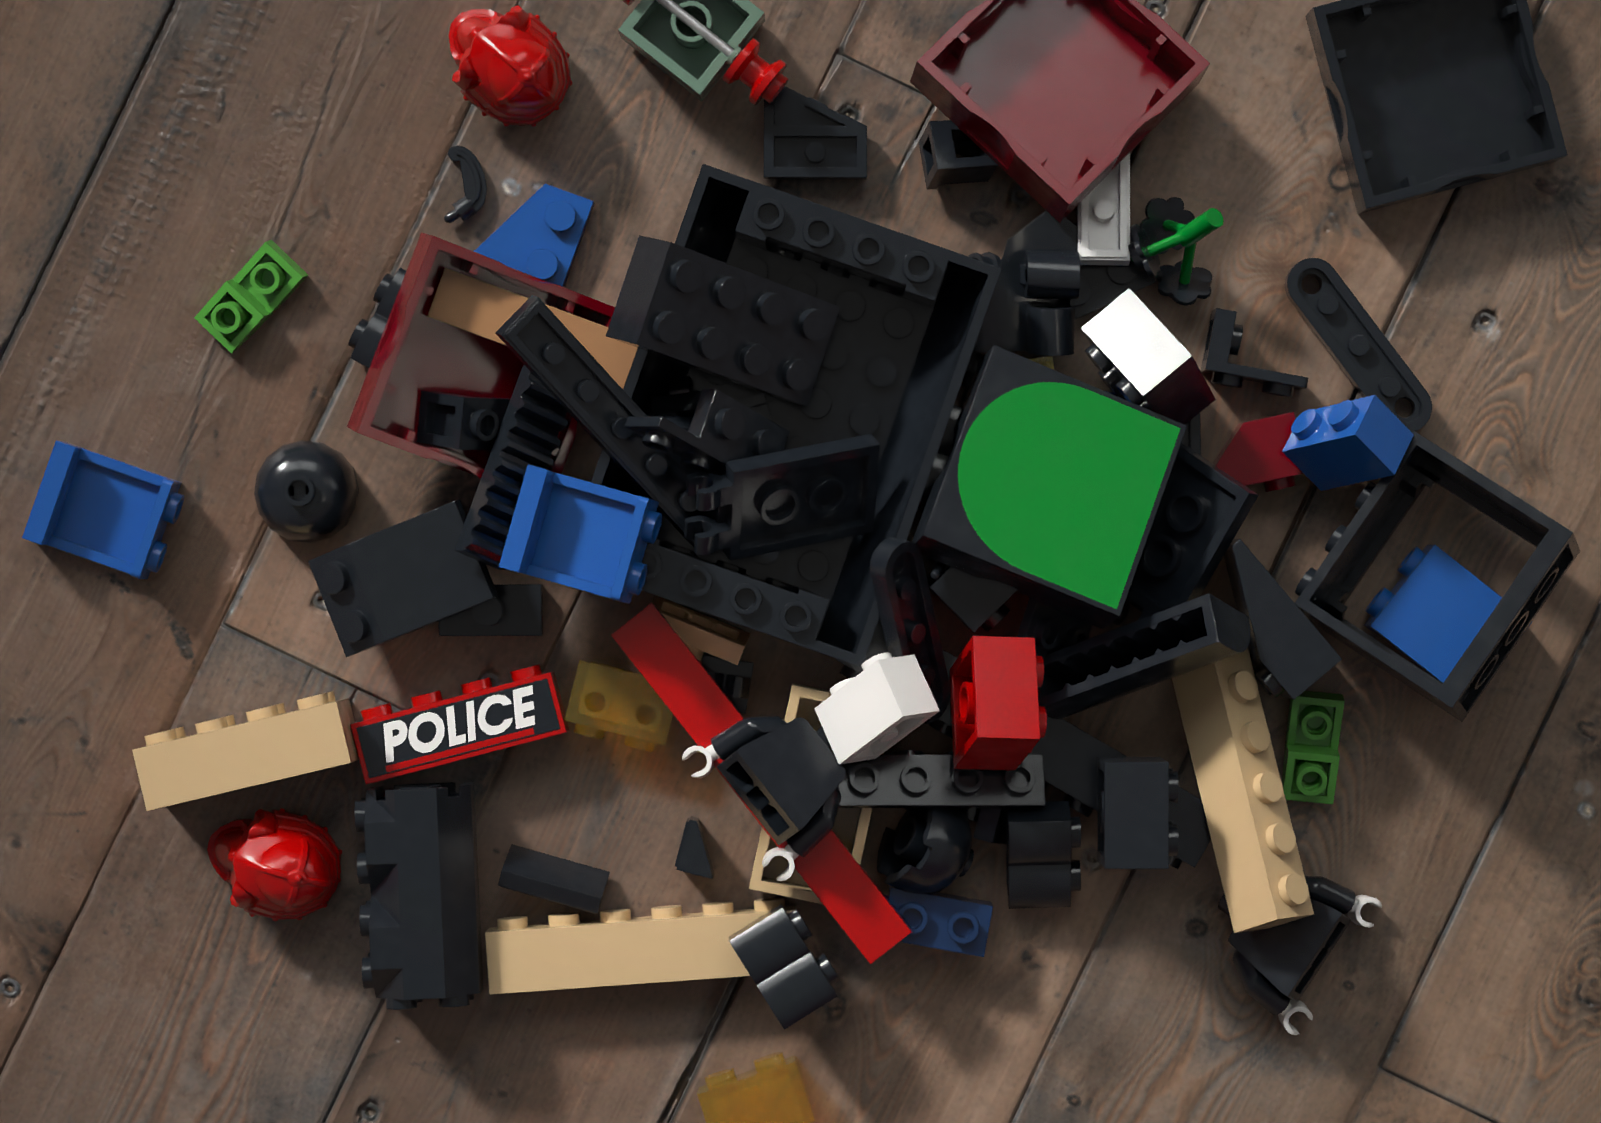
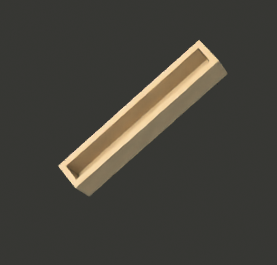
M1248 648L1242 653L1172 678L1234 933L1268 929L1313 915L1314 911Z
M766 898L754 900V909L734 910L733 902L726 901L702 904L703 912L682 914L681 905L652 907L651 916L631 917L630 909H612L600 911V920L580 921L579 913L548 915V924L528 925L527 916L498 918L497 927L489 928L485 932L489 993L491 995L750 976L729 942V936L781 904L788 914L794 911L796 906H785L784 898Z

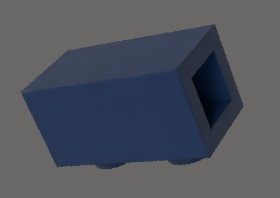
M893 886L889 887L888 895L884 896L912 930L900 942L984 957L993 905L990 901L941 892L915 894L904 892Z

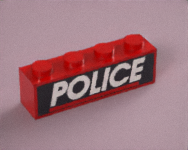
M538 664L511 671L510 674L513 682L492 686L491 678L488 677L461 684L463 695L444 700L441 690L411 697L413 708L394 713L391 703L361 710L363 721L350 724L365 783L378 782L568 732L570 729L555 672L551 671L542 674L541 666Z

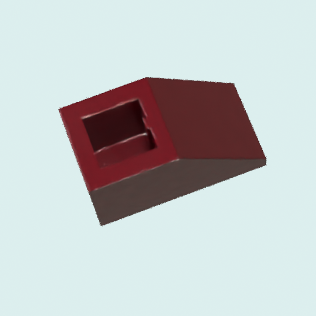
M1291 412L1238 424L1213 462V465L1244 486L1264 482L1266 492L1296 486L1294 475L1304 473L1282 452L1292 433L1291 426L1296 419L1295 413Z

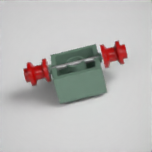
M622 0V1L629 6V5H631L635 0ZM641 0L618 29L621 39L701 102L723 74L722 80L728 85L737 80L747 85L751 89L749 101L754 105H757L762 99L770 104L789 80L782 74L787 66L784 61L780 59L769 64L758 55L761 43L756 39H752V37L764 24L765 14L749 0Z

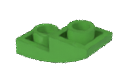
M266 241L233 279L226 281L194 318L230 353H233L286 301L307 278L308 274L274 241Z
M1304 691L1295 700L1290 699L1282 785L1286 800L1324 804L1334 803L1340 760L1338 745L1345 703L1343 694Z

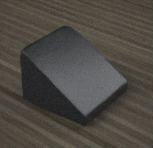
M691 816L687 819L675 862L676 870L713 879L714 870L699 818Z

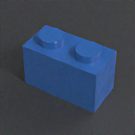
M1371 395L1302 412L1294 420L1291 426L1292 433L1282 452L1323 491L1395 475L1414 434L1376 395Z

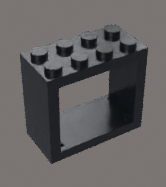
M1413 431L1414 436L1395 475L1381 478L1377 485L1370 482L1362 490L1354 506L1359 511L1348 527L1340 525L1331 535L1325 546V551L1329 554L1318 570L1310 568L1302 577L1295 590V594L1299 596L1295 604L1310 622L1463 722L1580 553V549L1572 531ZM1433 484L1440 485L1536 547L1534 553L1443 684L1344 619L1345 611L1348 608L1344 605L1425 486L1431 488Z

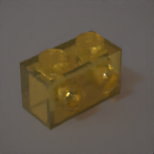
M585 659L579 660L564 720L576 723L574 733L604 739L605 732L608 731L626 736L624 745L654 752L656 743L661 745L667 744L674 715L641 673Z

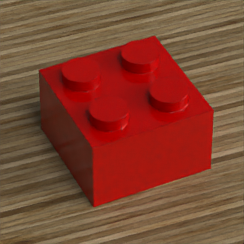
M972 636L949 669L954 769L1016 770L1027 755L1031 754L1040 738H1044L1046 733V709L1044 706H1039L1038 687L1042 686L1044 679V661L1042 656H1036L1035 638Z

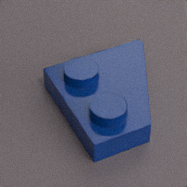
M544 184L473 252L499 261L508 267L546 282L564 287L595 203L584 197Z

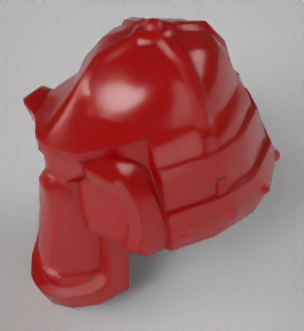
M519 5L512 7L504 15L487 9H472L460 13L451 23L449 31L450 51L459 67L453 74L452 81L461 88L460 92L464 95V100H469L482 111L483 116H489L503 123L505 127L509 125H531L535 127L538 122L559 109L560 103L563 101L569 87L573 84L568 59L570 54L565 52L557 38V33L552 32L540 20L539 15L527 13Z
M283 808L280 810L273 809L272 812L259 809L255 812L253 821L251 819H236L216 830L208 842L207 851L211 864L224 881L232 885L231 905L243 908L251 917L258 915L272 918L275 922L280 919L302 920L303 917L320 908L327 907L329 899L341 881L342 850L338 848L336 842L328 833V828L321 827L309 820L307 815L299 816L285 812Z

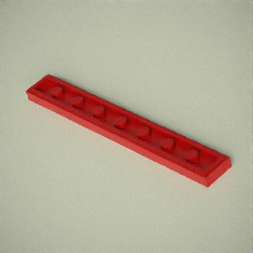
M650 603L611 634L698 746L708 747L712 744V737L744 719L654 603ZM718 758L717 760H715V761H714V767L718 770V772L721 774V776L725 779V781L729 784V786L733 789V791L736 793V795L740 798V800H741V801L744 803V805L748 808V810L751 812V814L755 817V819H756V820L759 822V824L763 827V829L766 831V833L770 836V838L774 841V843L778 846V848H785V847L788 845L787 841H784V842L781 843L780 845H778V844L775 842V840L771 837V835L768 833V831H767V830L764 828V826L760 823V821L757 819V817L753 814V812H752V811L749 809V807L745 804V802L742 800V798H741V797L738 795V793L734 790V788L731 786V784L727 781V779H726V778L723 776V774L719 771V769L717 768V766H718L720 763H722L724 760H722L721 758ZM833 830L805 857L799 855L794 860L796 871L870 964L912 932Z

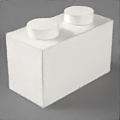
M889 652L869 658L861 665L863 671L860 674L835 684L830 688L831 696L814 708L839 765L876 759L940 711L915 654L892 657Z

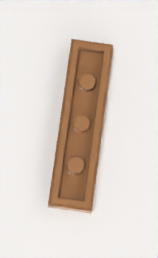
M445 268L427 317L506 345L495 333L529 298ZM546 305L617 384L624 389L638 348L606 337L608 330L606 326Z

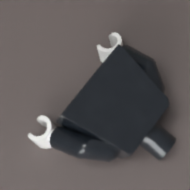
M778 716L747 717L712 737V744L708 747H689L684 751L682 760L690 758L697 752L703 753L706 756L707 764L705 768L691 775L694 778L708 776L714 768V761L718 758L724 760L717 766L719 771L775 842L780 845L787 841L788 845L785 848L777 847L767 851L762 861L764 868L773 857H785L788 860V867L776 878L777 881H785L794 872V860L799 855L805 857L833 829L842 798L838 786L846 777V770L842 764H838L823 727L815 731L809 722L802 717H798L788 723Z
M1305 876L1314 911L1313 915L1268 929L1240 933L1232 931L1228 938V942L1236 949L1233 955V963L1246 993L1271 1014L1278 1015L1279 1021L1291 1035L1300 1034L1289 1023V1018L1293 1013L1303 1012L1310 1020L1313 1019L1312 1013L1300 1001V998L1349 923L1352 921L1363 927H1373L1374 924L1362 919L1360 914L1361 908L1366 903L1382 908V904L1377 898L1367 895L1356 896L1354 891L1323 876ZM1223 894L1219 901L1218 909L1230 916L1225 894Z

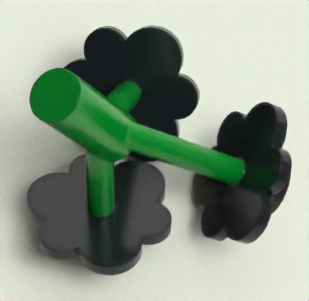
M1171 197L1167 201L1162 198L1151 199L1145 208L1147 218L1141 221L1140 226L1138 224L1131 226V232L1135 240L1128 245L1131 261L1134 262L1140 272L1146 270L1150 278L1155 277L1159 282L1158 292L1163 296H1169L1177 304L1188 306L1194 304L1197 298L1206 299L1210 297L1212 274L1205 268H1193L1197 242L1223 225L1224 219L1221 212L1215 208H1210L1195 218L1192 212L1184 209V202L1181 198ZM1185 247L1183 260L1177 262L1175 267L1172 265L1160 266L1158 254H1164L1170 248L1180 250Z

